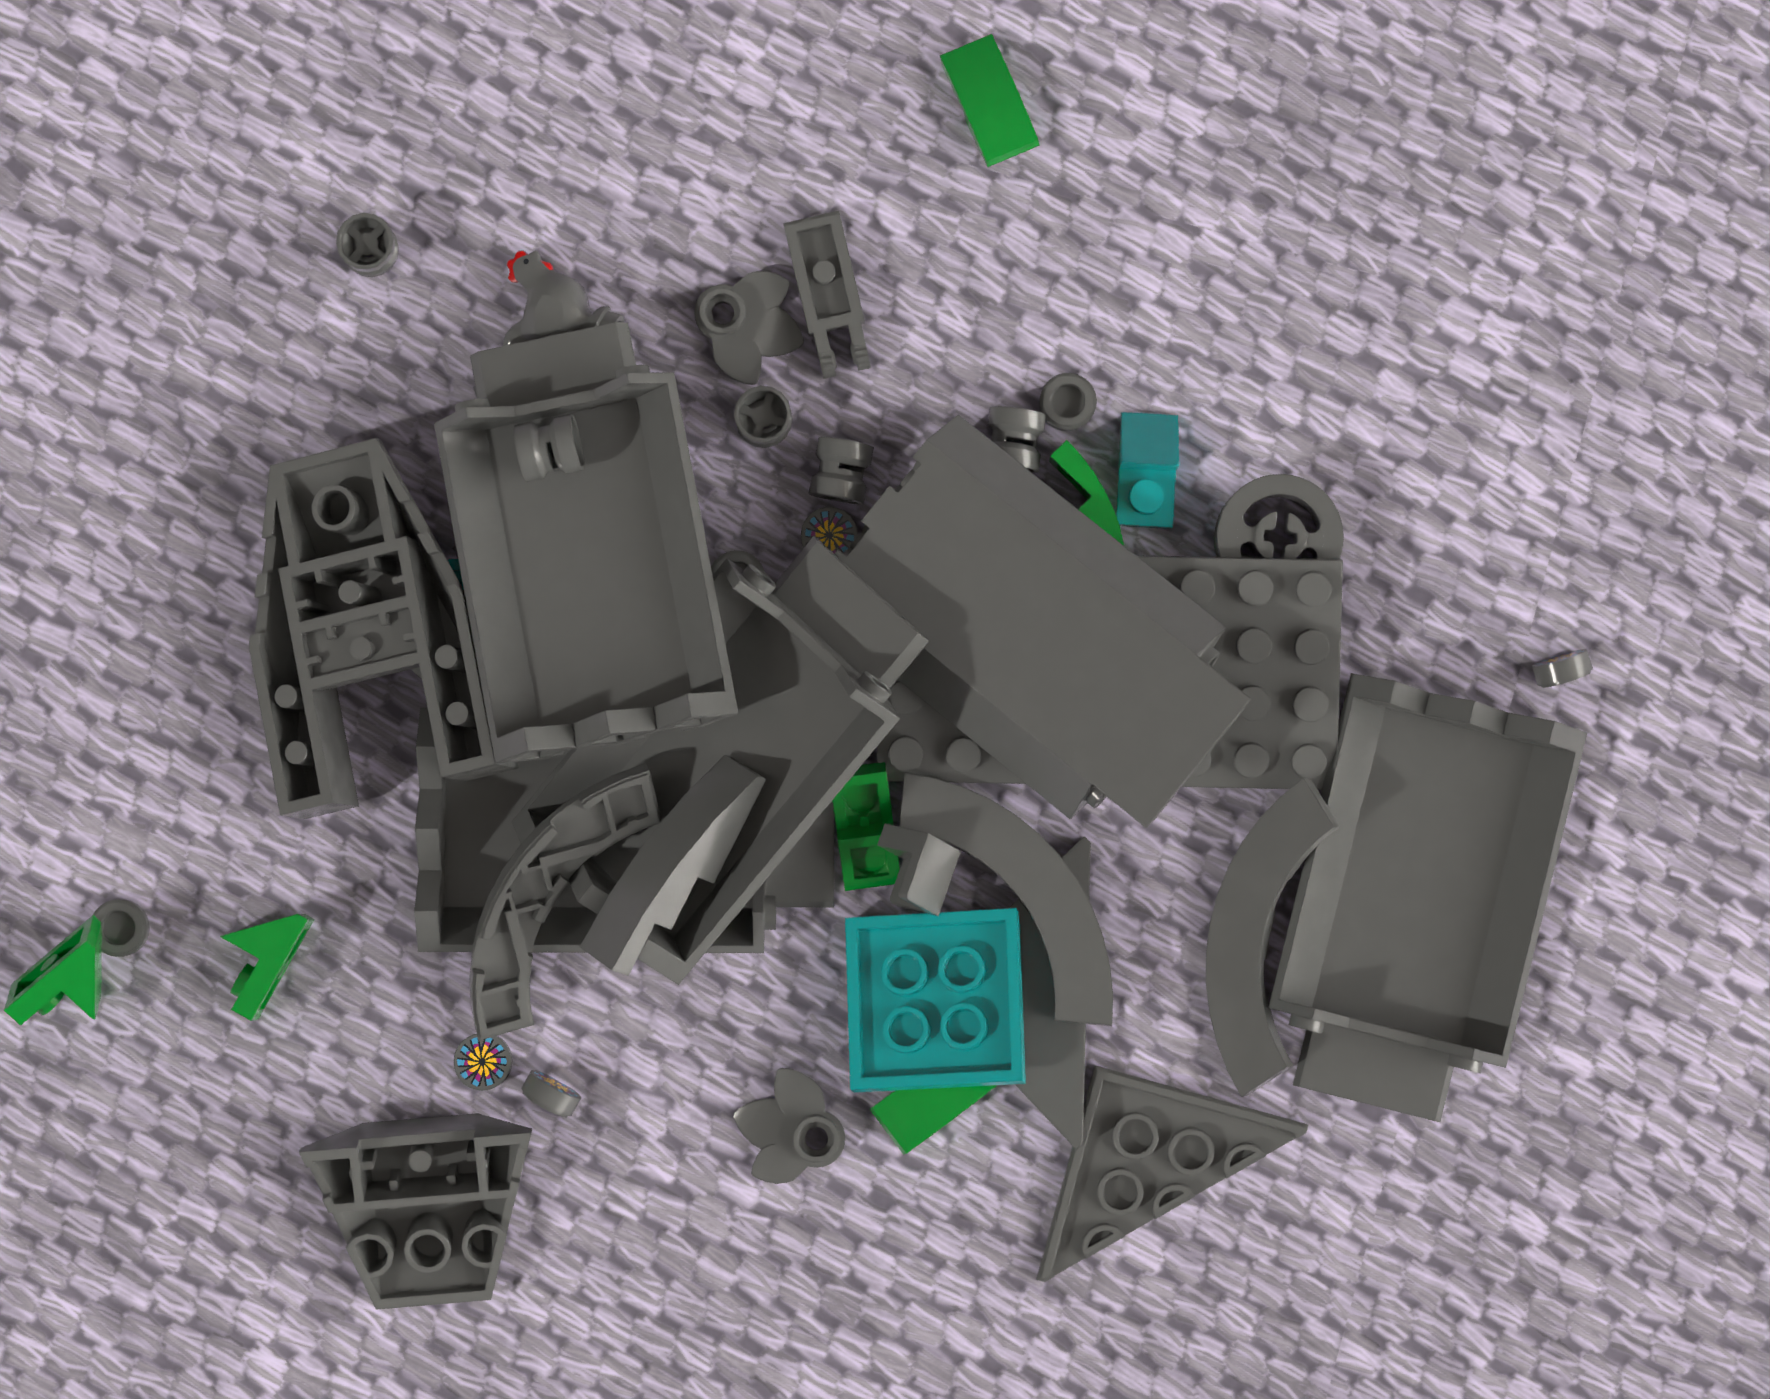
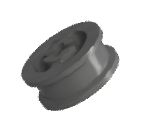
M1267 475L1245 484L1225 503L1215 525L1214 548L1216 557H1243L1240 552L1241 545L1248 544L1252 547L1257 557L1273 558V543L1264 541L1263 535L1274 530L1277 512L1266 515L1254 527L1246 525L1243 518L1252 504L1266 498L1281 497L1295 501L1303 506L1314 520L1316 530L1314 533H1309L1305 530L1303 523L1298 517L1291 513L1285 515L1283 531L1284 534L1293 536V544L1282 548L1280 558H1296L1303 550H1307L1312 554L1313 558L1340 559L1343 549V525L1335 504L1317 485L1294 475Z

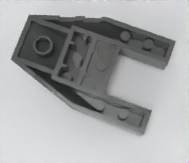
M374 438L270 465L261 537L266 539L262 574H258L256 579L254 597L259 598L255 634L250 635L249 652L280 816L309 819L359 807L337 687L420 667L440 776L468 781L518 769V762L495 763L464 590L381 440Z

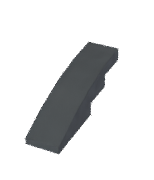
M724 755L680 799L640 848L608 895L580 948L610 970L629 976L654 924L672 929L697 878L711 883L715 882L766 779L734 758Z

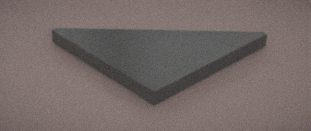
M1084 836L1062 859L1079 881L1089 900L1091 843ZM1017 899L1009 908H1017L1020 919L1026 1084L1015 1085L1067 1141L1078 1150L1083 1145L1086 1024L1054 1021L1055 996L1053 976L1045 945L1031 915L1021 901Z
M1094 1065L1084 1101L1083 1145L1078 1150L1072 1146L1036 1280L1042 1282L1050 1280L1060 1272L1083 1259H1087L1151 1220L1157 1219L1223 1179L1229 1178L1264 1158L1279 1147L1306 1134L1308 1124Z

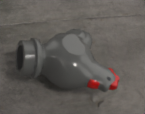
M537 250L530 254L526 251H518L515 257L507 262V267L510 271L508 279L512 283L519 282L527 290L528 296L523 318L505 334L503 346L614 322H624V316L611 312L609 306H601L592 312L585 288L576 279L554 271L551 263L541 260L540 253Z

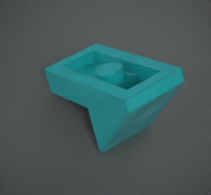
M1121 412L1116 517L1120 526L1173 528L1176 470L1179 467L1178 415Z

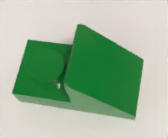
M295 914L220 936L259 959L255 967L247 963L234 982L230 993L238 998L231 1008L232 1011L250 1021L259 1020L315 919L306 914Z
M92 915L11 984L4 1011L20 1026L36 1012L41 1016L50 1012L60 1002L64 994L94 1020L96 1019L101 999L102 922Z

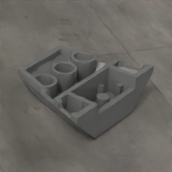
M479 1113L367 1122L300 1148L299 1154L306 1168L310 1167L323 1194L322 1201L328 1213H332L347 1243L346 1250L376 1310L491 1300L532 1128Z

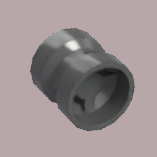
M360 213L352 215L342 223L337 232L336 245L339 255L352 271L361 276L376 277L383 275L394 266L398 259L399 245L395 234L387 223L375 214Z
M760 385L750 388L740 396L735 405L734 418L738 433L747 443L754 447L769 448L776 446L787 437L791 430L792 413L789 401L782 392L773 387Z
M990 407L987 425L992 430L991 441L1031 473L1039 472L1041 454L1036 449L1038 436L1044 432L1046 415L1038 411L1022 408Z
M573 414L554 417L552 422L547 425L538 426L534 422H527L514 426L517 457L526 482L544 479L548 472L561 470L566 474L584 471L585 459L582 440Z
M819 437L816 449V456L820 461L819 470L811 477L809 495L850 504H864L867 486L863 481L864 469L871 465L874 447L851 440Z

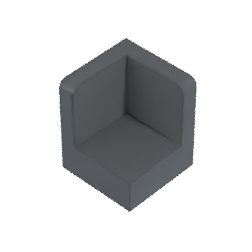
M884 824L877 845L903 859L890 896V902L901 908L939 916L961 851L929 833Z

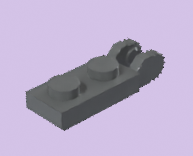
M839 211L783 223L809 337L814 336L823 379L836 376L837 364L834 351L830 349L827 332L849 329L852 343L850 346L851 355L858 371L871 368L861 324H865Z

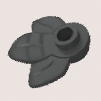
M767 271L751 272L734 286L719 284L706 289L696 302L694 309L695 321L699 330L712 340L715 363L725 374L743 384H757L761 373L762 356L775 357L786 355L799 349L804 343L801 330L796 321L779 307L790 285L789 281L782 276ZM721 303L730 305L734 310L733 319L726 324L717 323L712 317L714 307Z
M779 1068L774 1081L775 1098L752 1101L734 1112L733 1118L742 1135L753 1145L761 1149L753 1163L751 1174L762 1181L774 1184L793 1181L808 1166L819 1168L833 1163L844 1149V1128L833 1114L825 1111L821 1087L813 1079L797 1070ZM819 1127L825 1130L828 1135V1142L825 1147L812 1149L807 1145L805 1136L811 1128Z

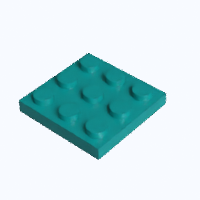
M1017 908L940 912L939 916L921 913L845 918L850 1090L852 1092L1026 1084L1020 919Z

